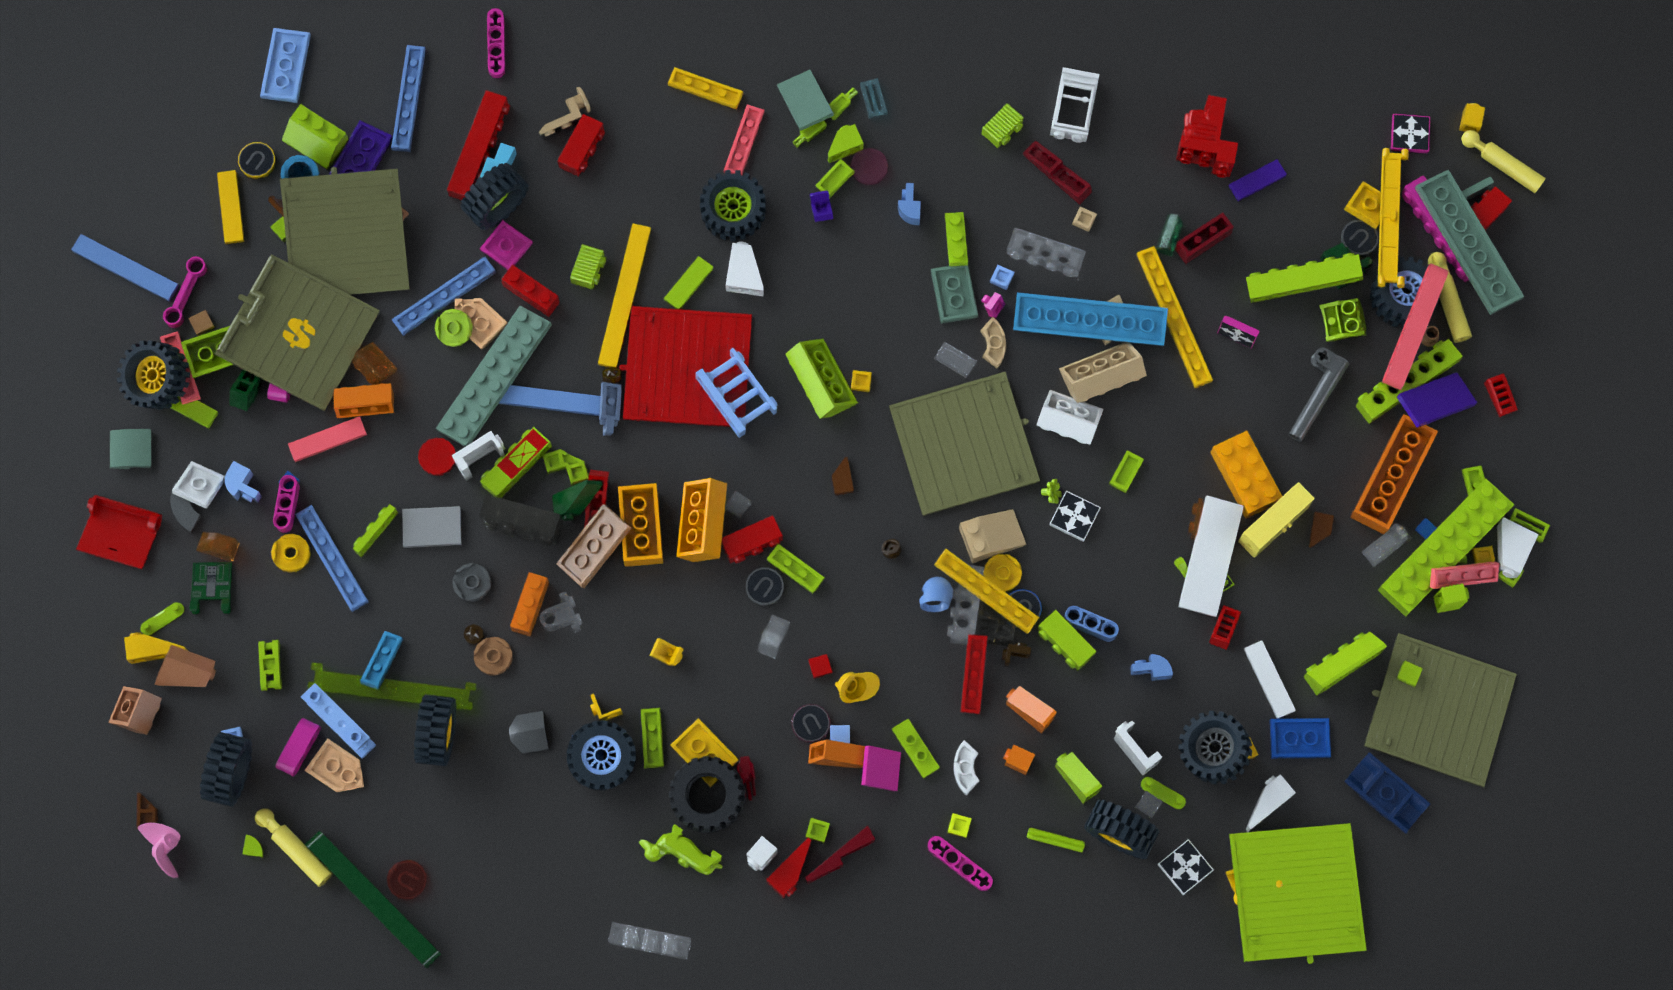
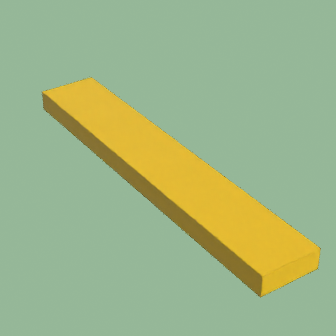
M945 549L934 565L1025 633L1028 634L1039 619L1037 615L948 549Z

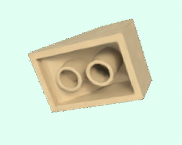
M1013 509L979 516L961 522L959 526L972 564L1026 545Z

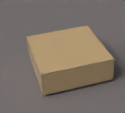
M1080 207L1072 225L1089 232L1097 214Z

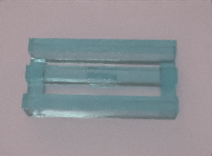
M878 78L860 82L869 119L873 118V116L887 115ZM873 84H875L882 110H878L872 88ZM865 86H868L869 93L874 107L873 112L870 107Z

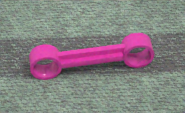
M191 257L187 261L186 269L188 273L173 306L167 308L163 313L165 323L171 328H178L183 324L184 315L182 312L197 279L204 276L207 272V266L200 257ZM201 262L203 264L202 269L199 272H191L190 267L193 263ZM178 312L180 314L178 321L174 323L167 321L170 313Z

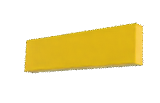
M674 67L668 81V86L736 110L743 96V91L676 67Z
M236 170L218 172L217 178L225 244L245 242Z

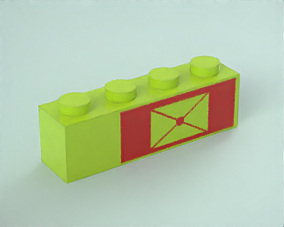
M535 427L531 430H526L521 436L522 439L518 443L512 444L508 449V453L504 457L498 458L494 464L495 466L481 476L480 482L482 486L498 501L552 447L551 442Z

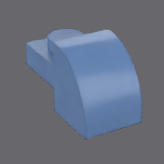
M906 183V189H902V200H898V213L905 222L919 225L921 201H913L914 183Z
M1150 654L1149 662L1138 660L1130 667L1131 675L1151 673V681L1171 679L1173 676L1170 663L1164 657L1156 654Z

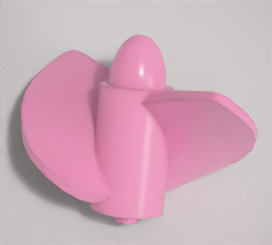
M145 823L138 826L141 834L153 845L152 856L160 868L168 876L178 878V873L167 854L177 846L181 837L175 829L159 823Z

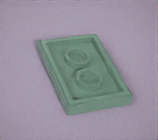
M811 70L777 84V88L800 131L834 116Z
M968 265L944 266L931 269L941 324L977 318L978 311Z

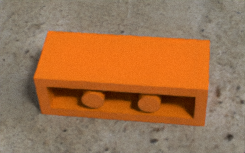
M391 383L334 389V410L337 418L394 413V393Z
M531 572L528 573L510 624L513 632L531 637L549 585L547 577Z

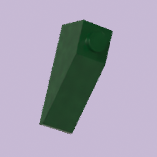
M243 370L230 389L229 405L248 411L258 394L263 379Z
M585 480L552 495L554 518L571 521L575 516L582 514L601 488L602 481Z

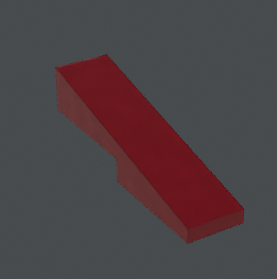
M1036 140L1023 152V155L1079 205L1092 193L1089 183L1063 165V161Z
M866 826L806 876L807 884L843 867L842 858L874 843L875 838L869 826Z

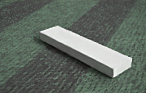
M1263 641L1244 648L1276 718L1279 719L1295 712L1292 701Z

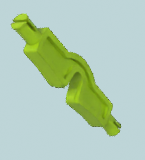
M852 88L846 94L841 93L829 104L834 115L830 117L832 120H836L851 104V99L858 94L855 88ZM821 121L800 131V136L792 141L793 144L798 148L805 140L807 142L811 141L816 135L826 129L827 123Z

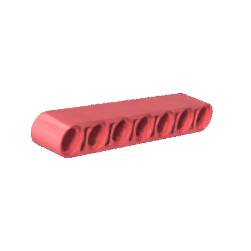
M1431 263L1427 267L1382 383L1399 390L1404 386L1446 281L1448 270Z

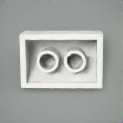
M1050 390L1041 410L1037 426L1047 431L1051 430L1059 433L1063 437H1070L1080 443L1090 445L1103 409L1085 402L1077 403L1072 397Z

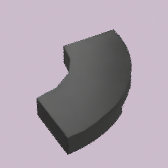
M171 491V509L176 520L186 530L193 533L201 515L193 509L190 501L172 494Z

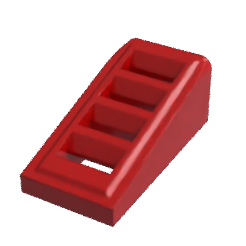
M1504 373L1485 381L1484 385L1499 417L1518 410ZM1500 383V385L1496 387L1493 386V384ZM1503 389L1504 392L1496 394V391ZM1506 396V400L1499 402L1500 398ZM1505 404H1510V407L1504 409L1501 407Z
M1223 605L1210 638V644L1227 650L1241 611ZM1226 614V615H1229V616H1231V617H1234L1235 619L1233 620V619L1227 618V617H1225V616H1223V615ZM1221 621L1232 625V627L1221 623ZM1218 628L1229 632V634L1219 631Z

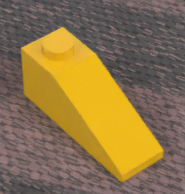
M139 632L131 633L129 637H124L126 659L131 664L164 659L171 645L189 651L184 646Z

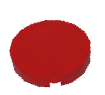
M433 438L421 446L418 460L426 473L441 476L450 472L455 466L452 455L456 451L454 446L444 438Z

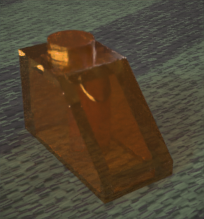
M203 532L196 551L233 562L239 543L235 538Z

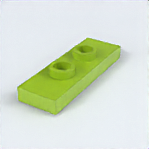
M909 719L892 728L893 733L923 779L940 769Z

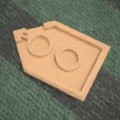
M482 298L455 299V309L465 312L472 321L473 329L469 339L481 350L487 347L503 331L508 323Z
M328 738L304 770L335 792L364 787L360 760Z

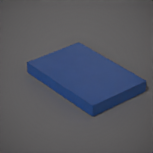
M1329 718L1270 719L1271 759L1331 758Z

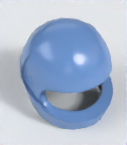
M942 577L928 579L922 588L924 594L919 600L920 608L927 612L947 610L953 597V588L950 582ZM930 601H941L938 605L925 604Z

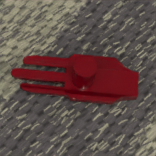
M749 756L740 757L737 771L743 780V784L746 783L748 799L751 801L750 782L752 783L753 796H756L754 764Z

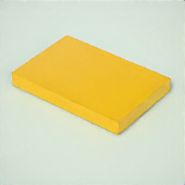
M699 718L670 744L686 763L691 762V759L703 758V756L720 758L728 762L732 767L739 761ZM702 777L710 788L718 781L714 777Z

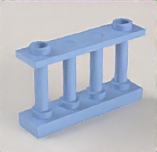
M732 348L730 350L731 359L710 373H705L703 369H700L696 372V379L740 438L745 435L746 424L767 410H770L775 415L778 404L772 396L769 397L748 369L744 363L743 355ZM734 365H737L742 374L721 388H716L712 383L713 379ZM748 380L753 389L732 403H727L723 398L724 394L743 381ZM758 394L764 404L743 418H738L734 413L735 409Z
M316 683L301 696L307 705L362 759L376 746L370 737Z

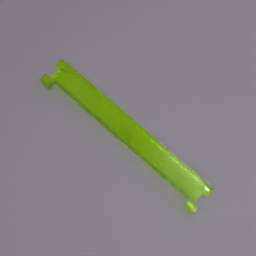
M312 662L311 670H315L314 682H308V689L316 683L324 692L418 704L422 702V697L425 694L455 698L456 708L473 709V702H469L470 690H476V683L466 682L465 689L384 679L379 690L361 684L362 676L322 671L321 663Z

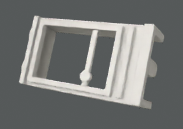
M1063 67L1050 131L1051 136L1056 139H1072L1076 143L1086 142L1099 74ZM1064 86L1090 90V99L1063 94ZM1062 97L1080 100L1084 103L1089 102L1085 127L1057 123Z

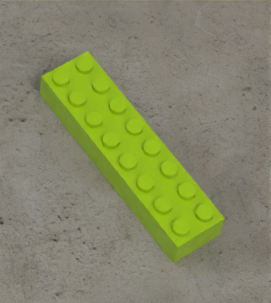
M1485 479L1377 591L1406 617L1433 590L1430 587L1431 569L1456 566L1504 517L1514 504L1492 483Z

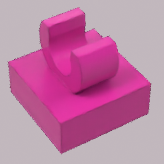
M996 292L992 297L985 295L981 302L985 303L983 306L988 315L995 319L1005 306L1002 296Z

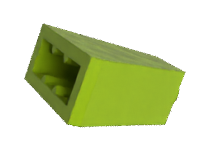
M1065 752L1056 759L1058 761L1055 765L1056 769L1083 804L1100 792L1102 788L1100 782L1073 752L1068 755Z

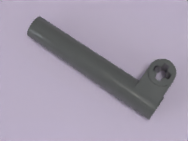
M1319 348L1311 357L1312 365L1324 372L1288 434L1297 442H1302L1349 366V362L1346 359L1336 355L1327 348Z

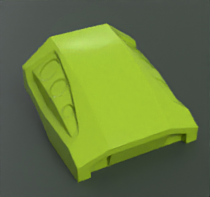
M1358 298L1319 305L1323 316L1327 342L1361 335L1366 336L1364 312Z

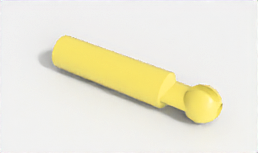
M1468 130L1462 135L1461 140L1465 147H1475L1480 150L1481 158L1533 193H1536L1545 181V177L1493 142L1488 144L1482 142L1476 131Z
M1434 252L1429 256L1428 264L1431 263L1448 270V275L1439 298L1453 341L1455 343L1466 341L1472 337L1453 276L1450 275L1447 266V258L1441 252Z
M263 808L257 811L255 815L257 825L267 828L272 833L271 839L318 887L324 885L332 877L333 873L286 825L280 826L274 820V813L270 809Z

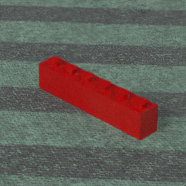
M485 91L447 188L450 197L462 200L465 198V193L470 191L471 185L475 184L476 180L480 177L487 157H491V154H489L490 150L496 145V135L498 131L502 130L503 117L508 114L510 109L506 96Z

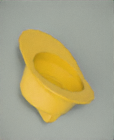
M847 672L839 681L835 682V686L838 688L843 702L853 703L872 698L879 690L880 681L878 676L872 672Z

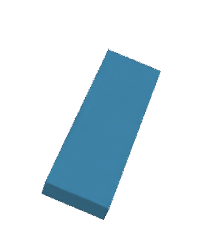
M384 631L360 680L361 684L379 690L402 644L403 637Z

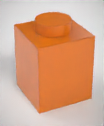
M1013 745L1012 749H1007L1003 759L1006 760L1005 766L1026 775L1035 754Z

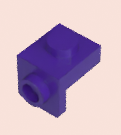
M829 192L811 193V208L815 222L833 219Z

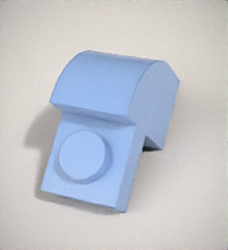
M233 461L225 476L227 490L237 501L241 496L248 502L254 500L258 503L262 498L259 491L247 486L253 473L250 469Z

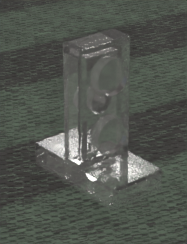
M1401 523L1394 524L1390 527L1389 531L1362 551L1373 567L1404 543H1408L1413 539Z

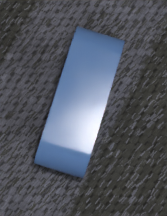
M1070 606L1064 615V619L1073 628L1106 642L1113 641L1119 631L1118 625L1115 622L1078 606ZM1074 612L1078 615V619L1071 620L1068 614ZM1086 621H1095L1096 627H1088ZM1107 627L1112 628L1114 634L1107 635L1104 629Z

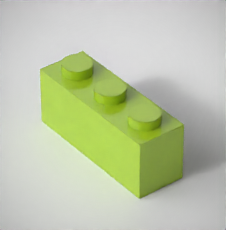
M1057 610L1051 613L1038 626L1040 637L1045 641L1049 640L1053 645V650L1058 655L1062 654L1066 658V663L1072 669H1081L1096 653V650Z

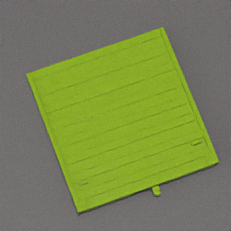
M1351 823L1229 834L1244 962L1307 956V962L1312 964L1314 962V955L1367 951ZM1278 880L1282 881L1283 886L1280 888L1276 887Z

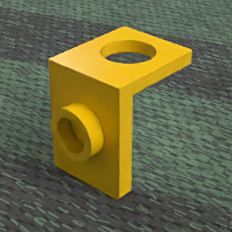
M590 695L593 704L590 705L593 715H598L600 721H606L622 715L621 708L602 715L595 695Z

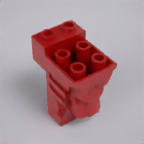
M1208 95L1204 110H1191L1184 116V129L1179 142L1176 160L1183 164L1194 163L1205 168L1210 166L1212 167L1211 174H1215L1220 178L1230 177L1235 164L1238 143L1220 140L1227 98Z

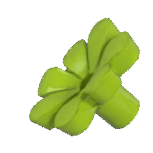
M1052 479L1051 482L1047 483V488L1041 489L1042 496H1049V503L1058 504V497H1062V492L1058 491L1060 484L1057 483V479Z

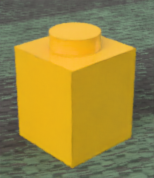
M1467 103L1463 110L1459 130L1464 132L1474 130L1478 133L1482 126L1485 107H1481L1476 103Z

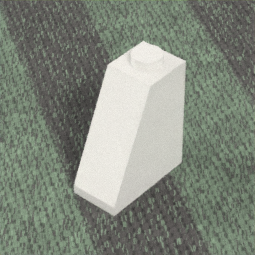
M746 242L732 243L726 291L763 296L764 287L752 246Z
M1503 517L1497 525L1499 571H1503L1502 574L1508 578H1517L1526 563L1538 534Z

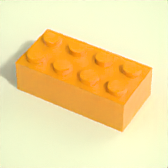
M1248 431L1213 446L1210 453L1237 504L1244 506L1242 513L1245 519L1272 507L1283 497Z
M712 478L684 482L676 557L691 562L720 558L727 483Z
M657 484L619 486L620 518L631 527V530L622 540L625 567L663 564Z

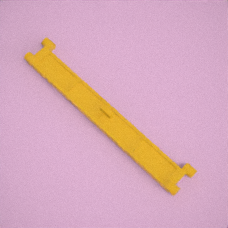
M1389 148L1382 150L1378 287H1385V283H1397L1398 288L1405 287V277H1397L1401 160H1408V149H1402L1401 153H1390Z

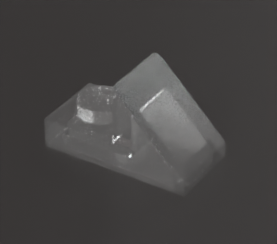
M772 615L767 628L764 629L757 651L776 658L790 622Z

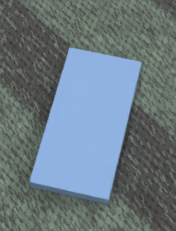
M273 28L260 93L262 99L298 103L311 37L310 32Z

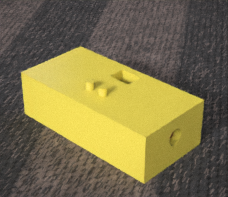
M1298 482L1244 531L1238 542L1255 558L1282 532L1285 533L1288 527L1291 528L1292 523L1310 507L1315 498Z

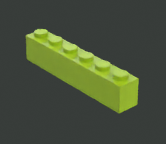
M1348 253L1343 255V258L1338 259L1329 257L1324 259L1323 262L1318 263L1317 261H1309L1305 263L1306 265L1299 267L1298 265H1290L1284 270L1275 268L1265 274L1260 272L1252 273L1249 275L1250 277H1246L1250 301L1254 303L1362 281L1363 273L1359 254Z

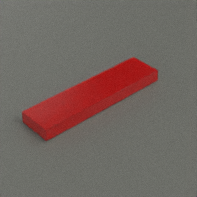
M968 634L960 712L980 714L988 636Z

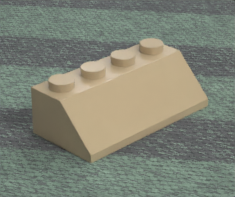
M1128 342L1059 368L1070 395L1077 403L1085 402L1089 398L1103 395L1109 390L1120 388L1127 383L1138 381L1142 377L1147 376L1142 356Z

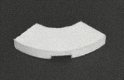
M964 740L955 755L954 775L959 788L967 796L980 782L974 771V761L979 753Z

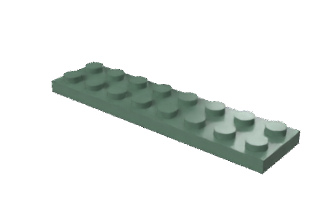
M1449 169L1416 185L1415 190L1489 314L1491 315L1523 299L1522 291Z
M519 306L448 409L436 430L465 447L471 444L552 326L551 322Z

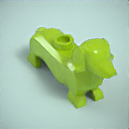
M675 824L672 827V832L663 834L656 844L647 840L639 841V844L645 850V858L651 862H656L664 855L671 854L679 859L678 863L685 868L690 866L697 872L705 875L711 874L716 868L722 869L723 867L719 864L722 860V855L712 850L710 857L703 854L690 839L682 836L683 829Z

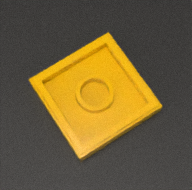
M1363 181L1344 210L1376 229L1380 224L1381 192Z

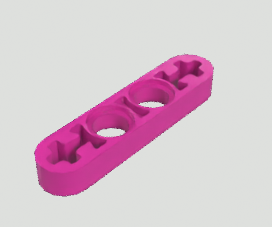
M497 8L491 9L487 13L488 71L493 78H501L505 74V23L503 12ZM494 15H498L499 17L497 18L498 26L494 25ZM494 31H499L501 36L494 39L491 37V34ZM494 48L501 49V54L494 56L491 54V51ZM495 61H498V72L494 71Z
M934 836L929 839L927 848L932 855L978 890L987 891L991 888L993 879L985 870L943 838ZM940 841L942 849H945V846L949 848L945 851L943 857L940 856L941 850L938 848L936 850L932 849V842ZM948 853H956L958 860L955 863L948 862L946 858ZM969 864L973 867L974 871L971 875L963 873L962 868L964 865ZM977 870L981 872L978 874L981 879L988 878V886H980V880L977 878L975 881L971 880Z

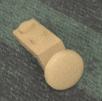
M581 87L576 88L578 95L565 101L570 114L545 124L539 131L540 136L544 134L547 137L556 133L554 129L559 127L565 129L572 126L573 121L582 117L579 111L582 108L587 113L591 111L587 96Z

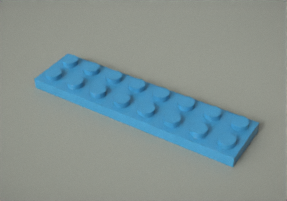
M1017 292L1013 331L1164 346L1168 308Z

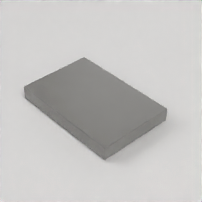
M460 506L402 509L404 548L462 545Z

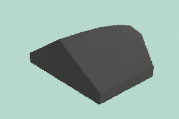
M543 711L517 715L509 728L510 741L522 754L549 750Z

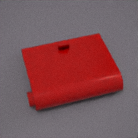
M98 495L89 498L87 508L89 509L90 517L76 550L142 570L160 528L162 514Z

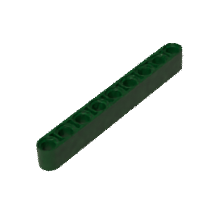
M320 830L305 844L426 968L441 955Z

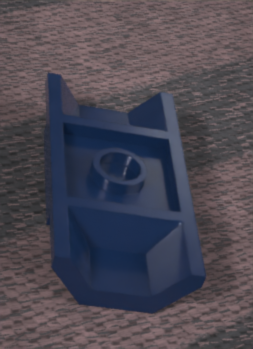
M1370 752L1344 781L1363 800L1405 834L1430 805L1426 799Z

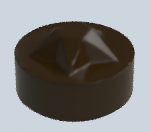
M615 367L607 368L602 372V379L604 382L615 384L621 380V371Z
M896 539L886 540L881 547L883 555L889 559L898 557L902 551L901 545Z
M472 624L465 628L464 638L469 644L476 645L483 640L484 633L480 626Z

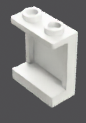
M492 431L453 454L452 457L457 468L467 481L473 477L469 469L470 465L494 450H497L499 455L504 457L503 450H505V447L499 435L494 436Z
M1125 721L1117 727L1114 740L1139 772L1144 775L1160 762L1162 756L1157 751L1148 758L1128 734L1135 723L1133 721L1129 723Z

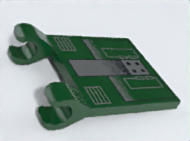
M232 562L193 563L189 607L192 614L200 613L199 600H222L221 611L223 614L231 612Z

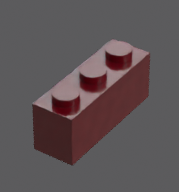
M1222 212L1178 241L1175 251L1184 263L1187 264L1231 235L1234 226Z

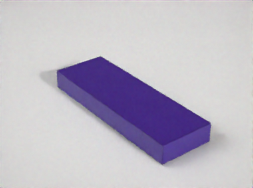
M1278 159L1230 183L1229 188L1237 201H1240L1281 180L1287 174Z

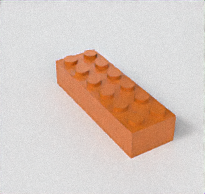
M1403 414L1350 518L1385 535L1438 431L1427 425L1417 428L1411 418Z

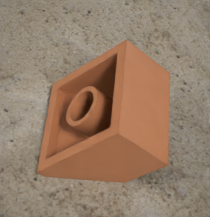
M123 686L108 723L147 735L148 731L152 728L155 714L160 709L162 698L145 690Z

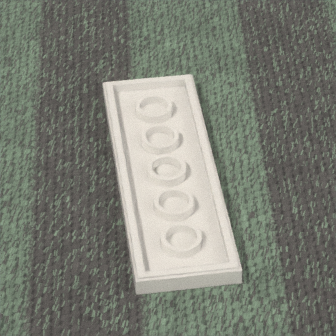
M1211 496L1205 497L1179 608L1217 617L1243 512V505Z

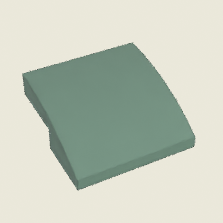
M151 429L111 430L110 468H150Z

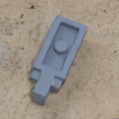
M601 383L599 420L600 425H603L604 436H611L614 427H617L620 421L621 384Z

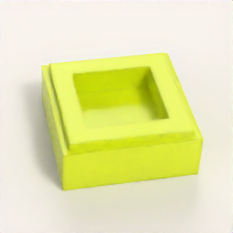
M953 813L947 833L967 838L972 818Z

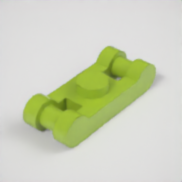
M272 640L269 643L259 641L261 691H268L269 688H275V690L282 689L279 640ZM266 650H272L273 654L266 655ZM274 675V680L268 681L267 676Z

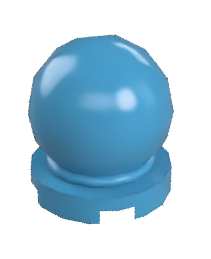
M303 155L290 157L281 168L282 179L320 175L314 160Z

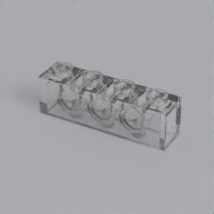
M1014 228L1006 254L1013 259L1019 260L1021 258L1027 260L1031 265L1039 264L1045 266L1047 270L1063 272L1068 277H1078L1086 251ZM1028 245L1032 247V250L1026 251L1023 247ZM1047 251L1050 256L1044 257L1041 255V252ZM1065 257L1068 262L1062 263L1059 261V258Z
M969 565L983 575L984 567ZM958 583V588L953 589L952 599H955L956 602L955 607L951 606L949 618H953V623L948 625L947 637H950V643L967 645L968 634L975 635L980 599ZM968 601L970 607L964 609L960 606V602ZM961 619L966 620L968 625L960 627L957 621Z
M612 922L608 939L611 945L688 960L692 941L689 937Z

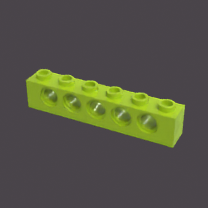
M1450 339L1444 342L1440 340L1429 353L1426 350L1418 356V360L1412 364L1407 376L1412 380V383L1405 382L1401 390L1396 389L1397 393H1391L1389 391L1391 386L1380 382L1373 387L1374 391L1369 394L1365 392L1358 398L1359 401L1355 407L1369 424L1398 405L1400 402L1397 396L1400 393L1431 382L1461 360L1463 356ZM1434 356L1440 357L1442 362L1435 361ZM1419 367H1425L1427 372H1421L1419 370ZM1374 398H1380L1382 404H1377Z

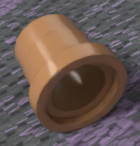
M1435 326L1426 328L1421 341L1424 346L1431 347L1438 342V328ZM1426 332H1432L1435 338L1428 337Z

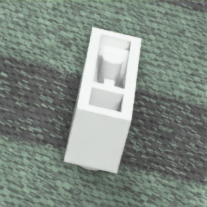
M1281 774L1277 778L1273 775L1265 782L1267 786L1262 790L1246 827L1247 832L1296 793Z

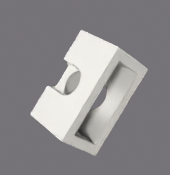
M761 836L747 853L748 865L755 871L759 869L763 872L778 854L777 848Z

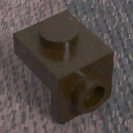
M1019 642L1016 645L1008 644L1007 649H1003L1002 660L1005 661V666H1009L1010 656L1029 659L1031 647H1027V644Z

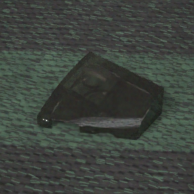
M980 601L974 635L988 636L987 643L1006 647L1008 644H1013L1016 625L997 611L994 612L985 606V602Z

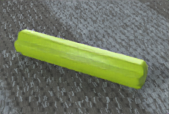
M1034 828L1028 829V839L1077 852H1083L1084 841Z

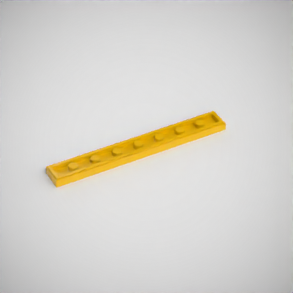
M632 224L598 360V365L617 368L651 227Z
M1155 247L1137 252L1136 255L1159 307L1168 308L1166 324L1194 388L1212 382V376Z

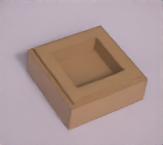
M206 310L189 318L197 336L215 328Z

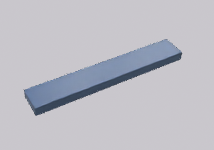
M407 45L391 146V149L394 151L411 152L426 48L423 46Z
M82 234L71 249L72 252L169 302L179 287L177 283Z
M483 257L392 319L393 323L404 336L450 305L455 299L460 298L494 275L496 270L488 259Z
M514 385L509 387L499 404L577 414L599 416L600 396Z
M310 505L296 513L297 519L350 610L353 612L367 604L366 596L314 507Z

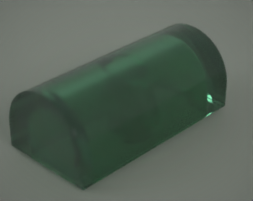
M1167 215L1156 250L1163 255H1173L1183 226L1179 215Z

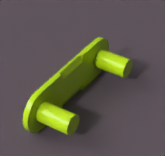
M179 602L168 606L160 613L143 622L140 627L141 632L148 636L152 635L184 613V606Z
M1145 777L1141 781V787L1144 791L1171 807L1182 809L1185 806L1186 801L1182 795L1155 779Z

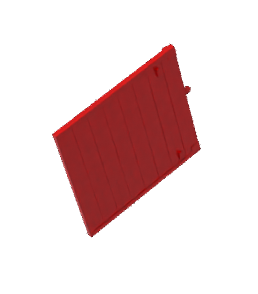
M631 306L627 365L619 366L621 371H626L623 420L731 427L697 381L696 372L703 369L705 373H710L731 359L730 350L732 348L743 355L744 363L747 367L749 366L752 314ZM734 365L714 378L712 383L716 388H721L742 374V371L737 365ZM748 380L743 381L725 393L723 397L725 401L732 403L747 393ZM746 402L735 409L734 413L738 418L745 416Z

